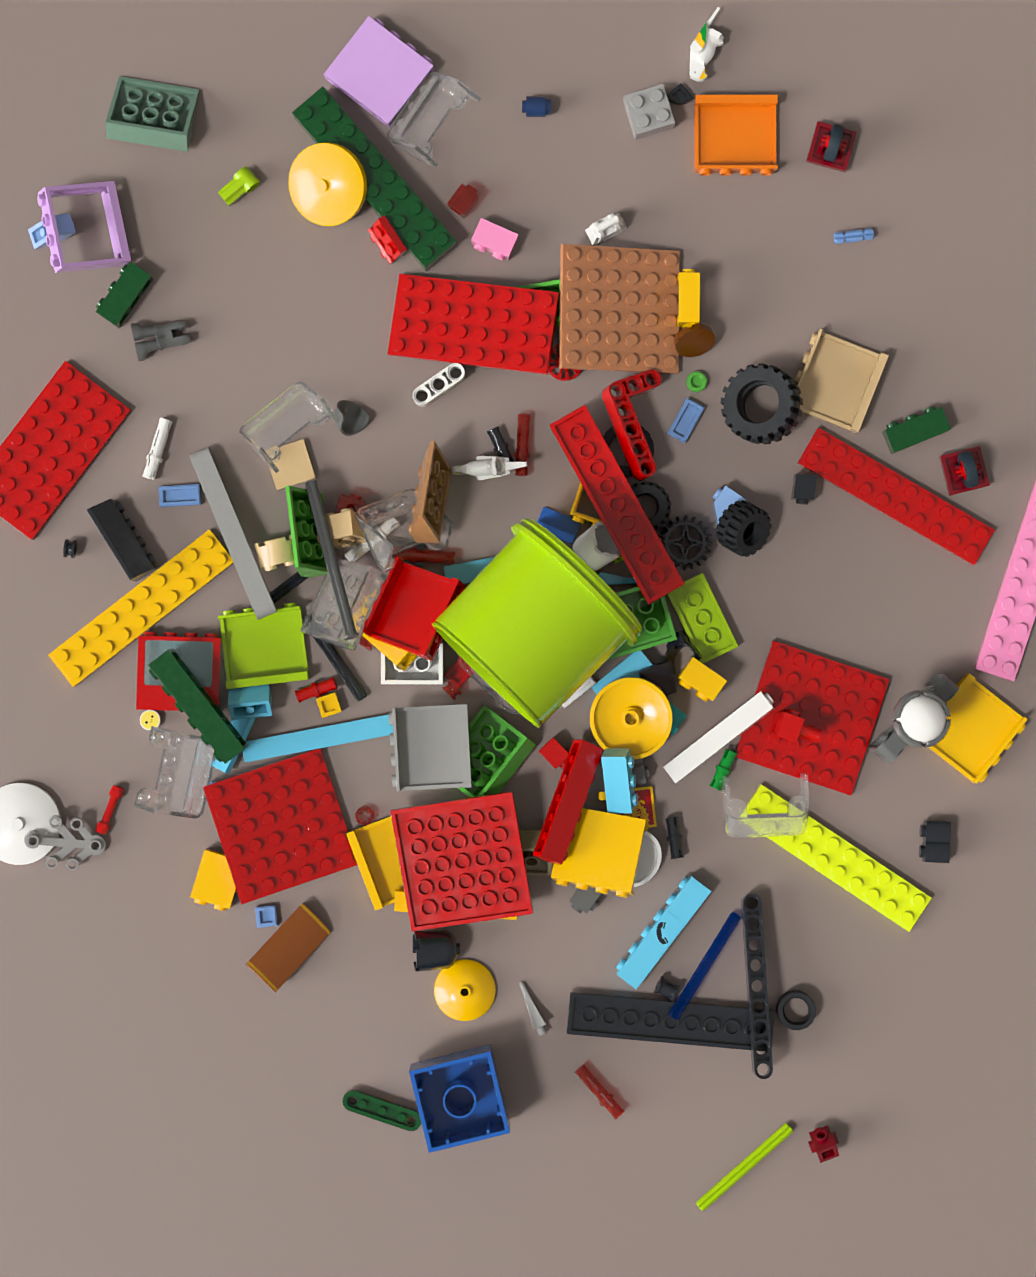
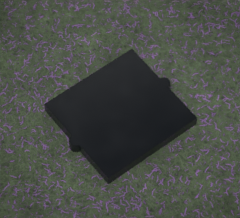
M670 660L658 664L653 663L652 666L638 670L640 678L654 683L666 696L677 692Z

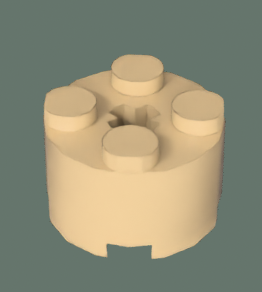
M289 535L288 540L285 537H278L263 541V546H260V543L254 544L260 568L264 567V571L277 569V564L284 563V566L295 564L291 535Z

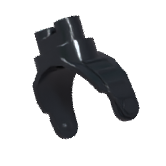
M683 631L676 632L677 640L667 642L668 644L666 645L665 661H671L673 674L676 673L675 657L682 648L689 647L697 660L702 658L698 648L689 643L687 637H684Z

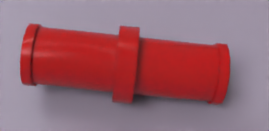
M331 677L319 683L315 681L308 687L295 690V695L298 702L301 703L313 697L319 698L321 694L336 690L338 687L334 677Z

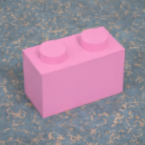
M481 218L471 239V244L474 245V249L485 253L486 250L493 253L492 256L498 260L503 261L504 258L509 260L518 240V234Z

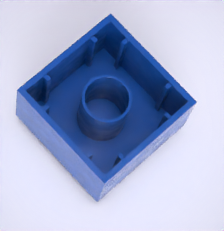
M491 1044L411 1063L409 1074L429 1153L510 1133V1121Z

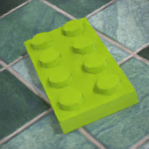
M703 573L685 581V585L667 594L690 643L698 648L702 658L699 661L702 664L739 647Z

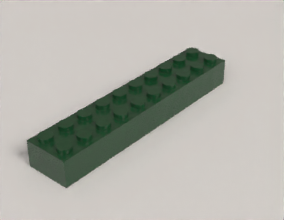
M323 86L292 112L294 119L316 144L325 142L336 143L349 149L358 158L363 166L367 180L366 203L379 218L385 215L405 248L426 272L457 246V242Z

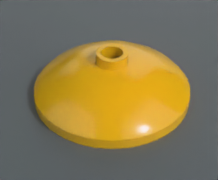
M470 959L456 960L452 967L441 970L434 987L435 999L440 1009L447 1016L460 1021H470L484 1015L492 1006L496 993L495 982L490 971L481 963ZM463 988L468 989L469 993L467 995L461 994Z

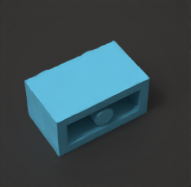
M269 684L229 689L228 708L231 720L272 716V695Z

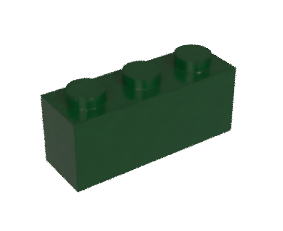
M132 262L123 266L119 273L121 276L117 282L113 281L108 288V295L105 298H101L96 305V308H98L96 313L117 328H120L154 279L150 274Z
M935 406L925 409V414L917 417L915 413L905 417L906 422L898 424L895 421L886 425L887 429L882 433L890 453L894 454L951 430L943 408L936 409Z

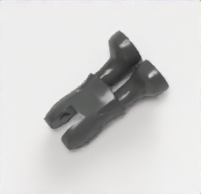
M175 321L164 325L155 324V326L142 327L139 323H132L131 329L134 341L151 336L156 337V340L135 343L138 361H144L151 351L182 346L192 342V335L177 337L175 332L189 328V322Z

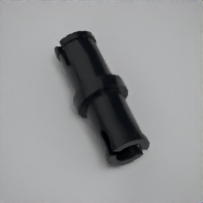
M499 426L487 431L494 446V453L497 452L499 457L509 458V462H514L508 450V442L505 443Z
M678 817L666 818L668 837L666 838L670 845L671 859L684 858L681 843L683 836L680 835Z

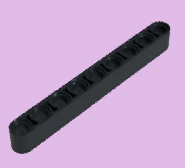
M748 894L741 900L752 1071L756 1077L767 1079L773 1073L762 902L756 894ZM749 897L756 900V907L754 909H749L746 906V901ZM750 918H754L758 922V926L754 930H751L747 925ZM751 939L758 940L759 947L757 950L750 949L749 942ZM754 959L759 960L761 964L758 971H753L750 967V963ZM755 980H759L762 983V988L758 992L752 989V983ZM756 1001L763 1003V1010L759 1013L753 1009V1004ZM757 1022H763L765 1025V1030L762 1033H757L754 1029ZM762 1042L766 1045V1051L763 1054H758L756 1046ZM763 1063L766 1064L768 1068L767 1073L759 1075L757 1071L758 1066Z

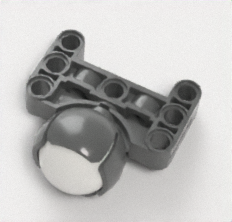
M945 674L934 675L924 686V690L911 691L899 699L892 714L893 724L869 746L884 762L892 763L901 754L906 745L915 748H928L938 744L947 735L951 726V719H947V716H951L946 702L957 693L959 687Z

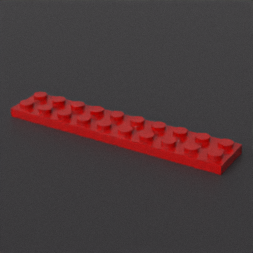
M586 405L550 424L552 432L647 603L650 605L685 585Z
M820 428L816 429L797 464L971 565H975L995 531L988 525Z

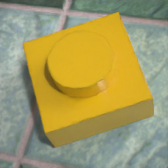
M336 692L316 699L322 718L342 712Z

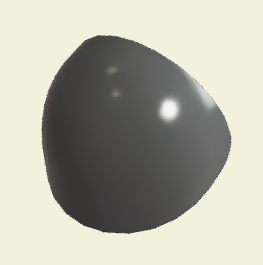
M341 400L337 403L335 424L343 435L352 436L365 428L370 420V414L362 406L348 400Z

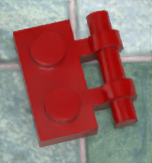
M385 215L378 218L372 227L368 229L371 235L370 239L373 243L377 244L381 250V256L383 259L386 258L389 264L394 263L407 250Z

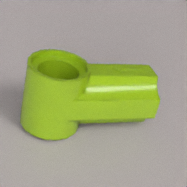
M247 166L236 172L233 176L234 179L217 192L229 207L245 193H250L260 184L259 179Z

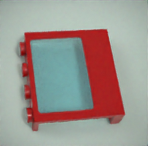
M144 632V636H138L136 710L179 711L174 704L176 700L173 696H168L163 691L162 682L152 677L149 672L151 668L148 666L161 654L172 648L221 709V703H219L222 638H218V634H205V637H197V633H185V637H177V633L164 632V636H156V632Z

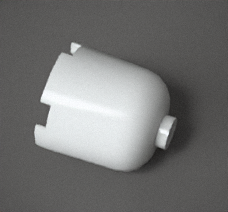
M602 521L591 526L576 538L572 545V551L593 571L599 570L620 556L619 550Z

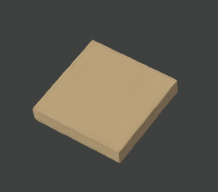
M304 439L264 451L277 491L285 489V486L288 485L294 486L316 479Z

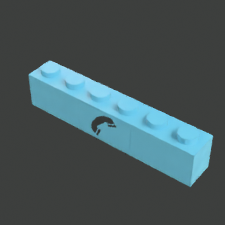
M690 875L688 878L684 877L678 884L680 889L676 894L672 893L665 903L668 905L663 911L661 909L658 910L653 917L655 922L651 927L648 925L641 933L642 939L638 943L634 942L628 950L630 952L629 956L626 959L622 958L615 968L618 969L616 974L633 988L637 989L711 893L706 886Z

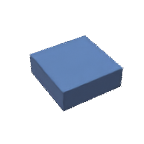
M276 905L255 907L257 928L278 926Z

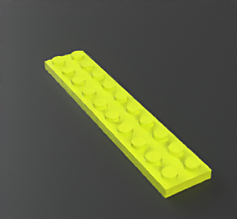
M760 784L738 817L908 932H910L932 899L762 784Z

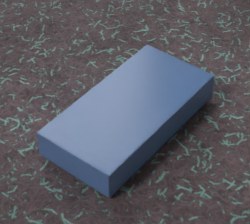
M686 398L667 434L685 444L705 407Z
M200 484L158 487L160 507L201 505Z

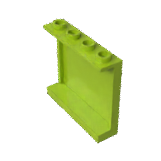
M296 603L283 604L284 608H278L276 613L260 620L257 619L253 608L243 609V613L235 614V610L222 611L223 615L218 616V619H220L226 669V689L310 679L301 606H296Z

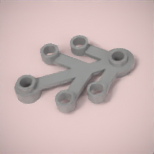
M57 815L50 818L49 824L52 828L57 829L64 838L42 837L36 831H29L24 838L25 845L31 849L37 848L39 845L63 847L53 856L46 858L45 864L49 869L56 868L58 862L75 848L84 849L75 857L67 859L66 867L71 871L76 870L79 863L90 854L99 855L105 849V840L99 835H92L79 817L72 818L70 826L73 830H78L85 840L76 839L62 823L61 817ZM58 819L60 823L53 825L52 820ZM78 820L80 821V826L74 827L72 823ZM31 837L37 839V842L35 844H31L29 842V839ZM97 842L99 847L94 849L91 847V844ZM54 859L56 861V863L52 866L48 864V860ZM70 861H75L76 866L70 867L68 863Z

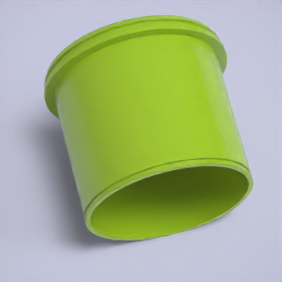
M525 518L521 520V524L515 523L511 527L514 537L436 619V622L432 623V626L453 650L504 700L534 726L540 728L541 724H544L624 643L634 646L637 643L636 637L641 636L642 626L625 603L579 556L542 525L530 518Z

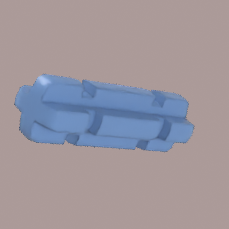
M866 228L864 231L858 229L845 231V233L835 232L833 235L834 243L841 244L844 241L846 243L857 242L863 239L872 240L874 238L873 228Z

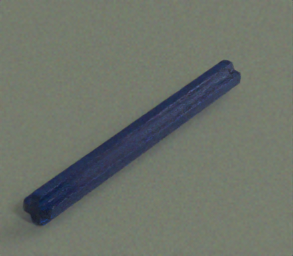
M732 912L669 1012V1016L673 1019L679 1020L740 921L741 917L735 912Z

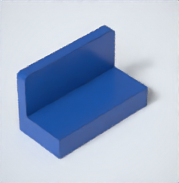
M546 507L542 509L537 523L550 531L559 540L571 545L581 524L573 521V518Z

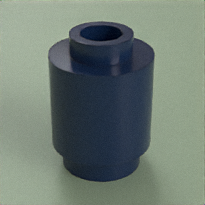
M526 96V100H522V113H526V117H545V115H551V98H546V96Z

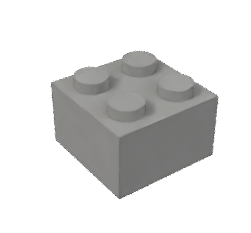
M663 84L624 95L623 104L635 140L674 128L675 121Z

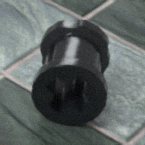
M661 976L653 993H660L668 997L670 1001H673L680 985H674L664 980V977Z

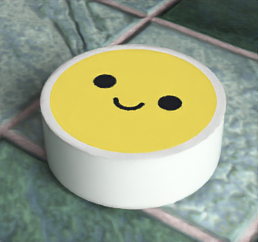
M147 710L141 714L140 724L146 730H155L161 724V716L155 710Z

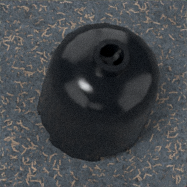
M446 930L414 931L412 949L413 953H416V962H413L415 972L444 970L454 965L456 955H460V943H456L455 937L451 932Z

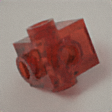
M352 493L350 496L341 494L334 513L338 514L341 513L342 509L355 507L353 511L361 513L365 518L368 508L365 507L366 503L362 501L363 497Z

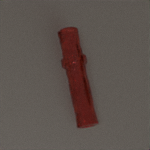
M518 414L517 448L514 457L516 462H527V467L515 469V476H528L531 417L529 414Z
M393 547L392 554L394 555L392 560L398 557L411 563L418 561L454 565L455 558H453L455 552L420 550L416 547L411 549Z
M585 1064L574 1072L600 1101L599 1104L604 1106L614 1119H617L624 1113V1109L613 1098L614 1095L608 1093L598 1079L587 1069ZM587 1077L595 1084L598 1090L590 1083ZM601 1093H602V1094L608 1099V1101L613 1105L612 1107H611V1106L609 1105V1103L603 1098V1096L601 1095Z

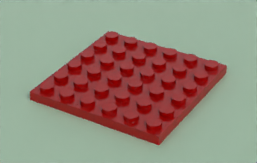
M772 641L755 695L760 691L764 695L768 693L775 702L772 704L775 709L741 735L736 749V753H738L736 758L851 796L890 679ZM787 709L801 713L800 718L805 719V724L822 730L819 741L800 736L797 742H792L772 735L780 712H786Z
M320 748L203 787L241 905L358 865L346 835L348 833Z
M513 791L391 809L411 932L533 914Z

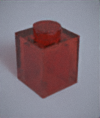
M461 184L448 201V207L465 219L479 200L476 194L478 191L469 184L467 186Z

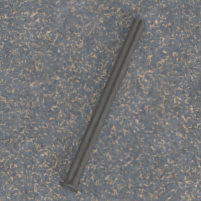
M311 480L305 483L345 635L343 640L355 639L360 635L356 632L316 481Z

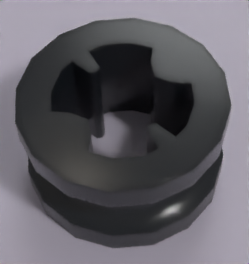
M66 539L63 556L75 558L77 541L73 540V542H70L69 539Z

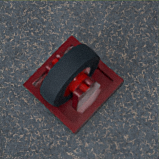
M817 121L806 162L845 173L857 132L845 129L838 124L830 125Z
M980 446L939 456L949 496L990 486Z

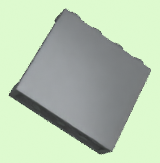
M467 704L392 708V712L389 713V725H393V733H390V746L394 745L395 754H391V766H395L396 774L392 775V786L396 787L397 791L472 787Z

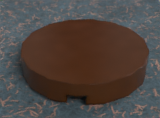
M693 324L688 329L685 327L676 334L674 339L676 351L684 357L700 356L708 352L715 343V335L712 329L705 324Z

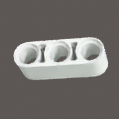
M453 363L418 386L413 392L414 402L420 407H425L460 384L465 378L463 366ZM453 369H459L462 374L459 378L454 379L450 376V372ZM442 380L445 386L441 390H436L433 387L434 382ZM424 391L428 394V398L420 402L416 399V396L419 392Z

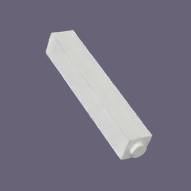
M760 691L663 768L676 784L680 783L775 709L772 706L775 703L768 693L764 695Z

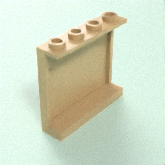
M819 329L817 333L813 332L809 342L812 347L810 352H805L801 362L805 365L802 371L798 370L795 377L797 386L801 391L799 395L803 398V405H800L802 413L856 434L860 430L889 355L884 353L877 354L822 332L823 329Z

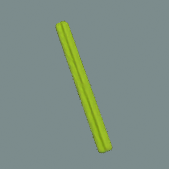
M785 1123L704 1194L696 1202L699 1209L705 1211L793 1133V1129L789 1124Z

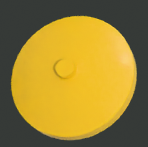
M325 142L307 147L296 157L289 173V191L294 205L305 218L318 225L335 226L349 221L360 211L366 198L367 180L362 164L349 149L336 143Z
M623 677L608 683L596 695L590 710V727L597 743L604 750L606 748H630V755L634 757V760L641 759L655 753L667 740L672 727V709L664 692L654 683L639 677Z

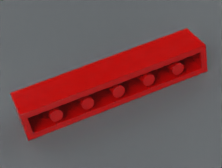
M583 739L573 740L533 856L558 865H562L566 860L569 844L575 836L576 824L582 816V807L588 799V790L594 782L597 765L602 760L603 748Z

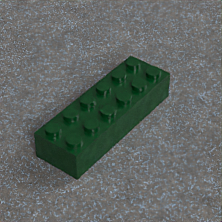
M173 648L168 649L148 664L151 668L149 672L152 677L162 682L163 691L168 696H173L176 700L174 704L181 713H186L189 717L187 721L194 730L197 728L202 734L200 736L201 740L206 746L211 745L214 749L213 755L219 762L223 761L226 764L249 746Z

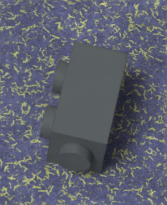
M588 887V890L577 889L570 899L571 907L580 914L582 911L586 914L589 910L593 912L599 903L597 899L601 893L596 892V888Z

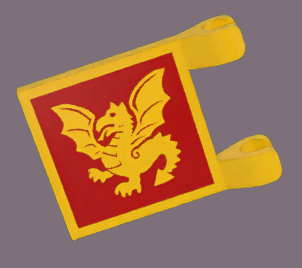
M653 786L634 788L635 793L638 794V805L635 806L633 812L614 814L644 819L649 823L648 828L657 827ZM605 791L598 792V799L606 800Z

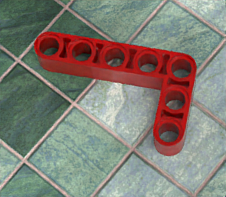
M648 370L615 381L602 391L603 402L633 477L639 481L653 475L656 471V464L630 398L648 393L660 385L661 375L656 370ZM646 378L651 380L652 385L647 382ZM629 383L633 385L634 391L630 389ZM611 389L616 392V397L611 393ZM619 408L623 410L624 416L619 413ZM626 427L631 430V435L627 433ZM634 447L639 450V454L635 453ZM641 466L645 467L646 473L641 470Z

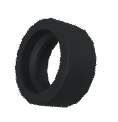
M791 990L785 992L779 998L776 1004V1013L778 1019L785 1027L791 1030H803L813 1023L816 1017V1006L807 993L800 990ZM800 998L808 1006V1014L800 1022H792L785 1016L784 1007L790 999Z

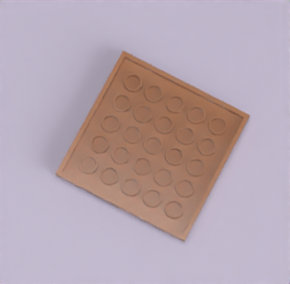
M575 244L560 245L559 369L620 372L656 370L663 374H678L679 353L675 349L674 339L679 332V327H677L679 281H677V277L679 274L680 251Z

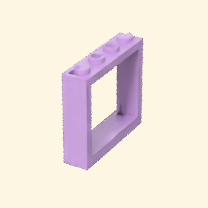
M115 181L44 187L38 192L37 200L43 213L42 224L46 227V243L50 247V262L52 267H54L55 273L124 266L131 261ZM101 193L115 258L65 263L51 198Z

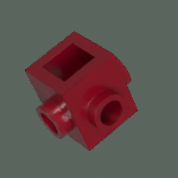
M828 1125L809 1132L811 1141H808L812 1153L816 1152L820 1163L839 1156L836 1145L839 1144L835 1132L831 1133Z

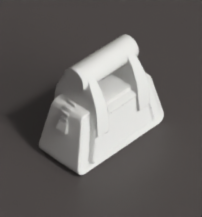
M618 212L616 214L611 213L595 221L585 231L592 245L595 246L621 233L627 227Z

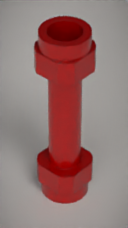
M112 785L109 795H111L102 820L97 823L96 832L107 835L111 826L109 822L118 799L122 798L124 788Z

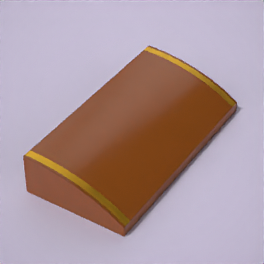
M302 903L245 965L276 993L331 931Z

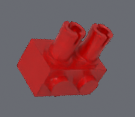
M787 709L786 712H780L772 735L792 742H797L800 736L819 741L822 730L805 724V719L800 718L801 713Z

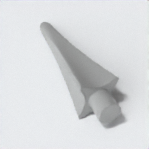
M520 982L533 1030L537 1029L539 1036L546 1034L544 1025L547 1023L534 1004L524 982Z

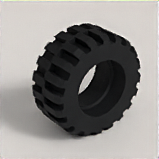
M759 363L758 366L754 364L748 365L746 370L742 368L738 370L736 377H730L728 380L730 385L728 387L724 386L722 392L725 393V397L721 398L720 404L724 405V409H721L722 416L726 418L724 422L732 429L731 431L735 435L755 444L762 443L766 445L771 444L772 441L779 442L782 440V436H788L792 433L790 429L792 427L796 428L799 422L796 420L798 416L801 417L802 415L800 405H803V398L799 395L801 393L800 388L795 384L796 381L773 365L768 366L763 363ZM763 385L770 386L778 394V409L768 421L763 423L752 422L745 412L746 399L755 388Z

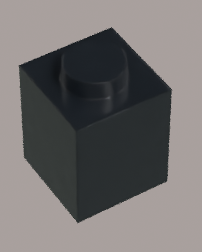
M795 474L791 500H796V504L808 505V502L814 501L816 476Z

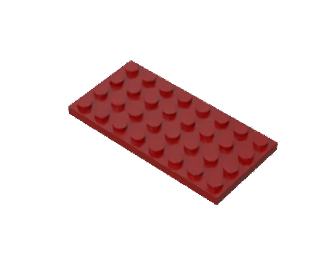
M399 274L388 355L548 375L560 293Z
M64 361L0 446V516L31 540H34L131 412L128 407L67 361Z

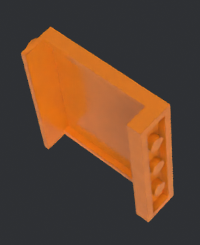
M695 95L694 172H699V175L702 176L711 175V172H720L722 176L732 175V172H740V175L743 176L752 175V172H760V175L768 176L776 172L778 169V165H776V105L778 103V95Z

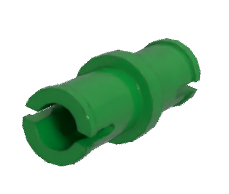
M727 748L725 749L719 765L717 764L715 767L717 770L709 784L710 787L719 791L722 790L727 775L731 774L730 769L738 753Z

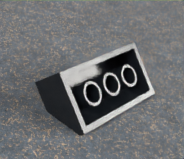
M108 499L87 509V512L129 580L137 582L157 569L155 566L157 563L151 552L149 554L144 548L146 543L140 535L136 536L133 531L136 527L130 518L126 519L122 512L125 510L119 501L115 502L114 499Z

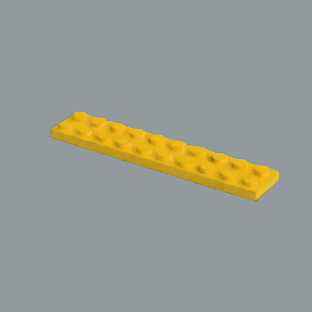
M209 529L48 654V656L69 683L75 687L136 640L138 636H141L234 563L231 555Z

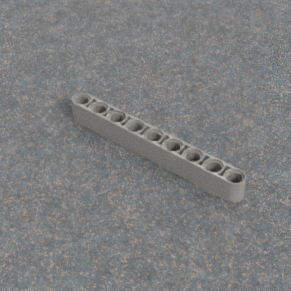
M207 447L190 454L189 457L257 619L260 620L276 613L277 610L209 448Z

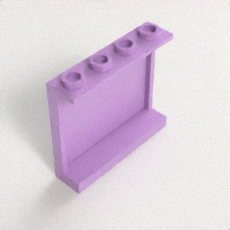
M368 16L326 70L324 77L390 128L394 123V118L428 74L434 72V66L432 65L433 61L426 55L420 56L416 53L417 49L408 42L407 44L403 43L400 40L401 37L395 31L391 30L389 32L385 29L384 23L378 18L373 20Z

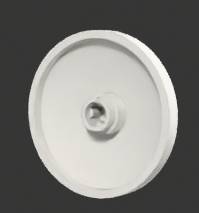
M13 783L0 788L1 861L14 865L33 863L45 857L55 847L39 845L37 848L31 849L24 842L25 835L29 831H36L42 837H60L58 830L50 826L49 820L54 815L61 817V813L53 797L44 789L30 783ZM58 819L52 820L53 825L60 823ZM31 837L29 839V842L31 844H35L37 842V839Z

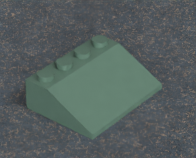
M119 76L105 122L107 139L188 152L199 89Z

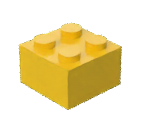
M694 657L689 658L676 677L680 680L678 684L687 690L692 688L697 691L695 695L704 702L708 700L714 701L727 680Z

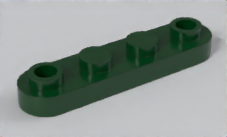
M349 1090L343 1097V1106L348 1111L407 1131H415L421 1125L419 1112L414 1109L358 1090ZM350 1097H356L357 1102L351 1103L349 1100ZM413 1116L415 1122H408V1117Z

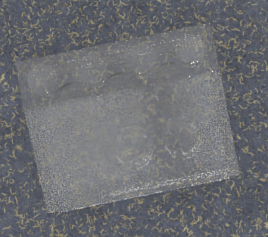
M337 558L356 632L360 636L351 640H343L345 635L328 574L323 579L300 631L341 648L355 651L363 634L364 623L369 618L373 603L377 600L381 592V586L388 576L372 566Z

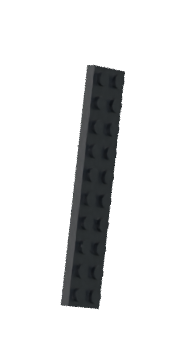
M570 992L567 1034L751 1050L748 1008ZM753 1008L754 1011L757 1012V1013H759V1012H761V1011L763 1010V1009ZM769 1010L771 1048L775 1015L774 1010ZM757 1022L754 1029L757 1033H762L765 1030V1025L763 1022ZM762 1042L757 1044L756 1051L765 1052L766 1045Z

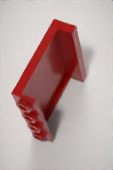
M396 557L395 562L390 566L386 581L381 586V592L373 603L371 614L366 619L362 632L374 640L433 661L443 638L432 626V623L436 622V619L467 586L459 579L453 577L452 579L407 564Z

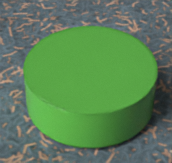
M695 371L687 377L686 385L690 391L698 393L706 387L707 378L703 373Z

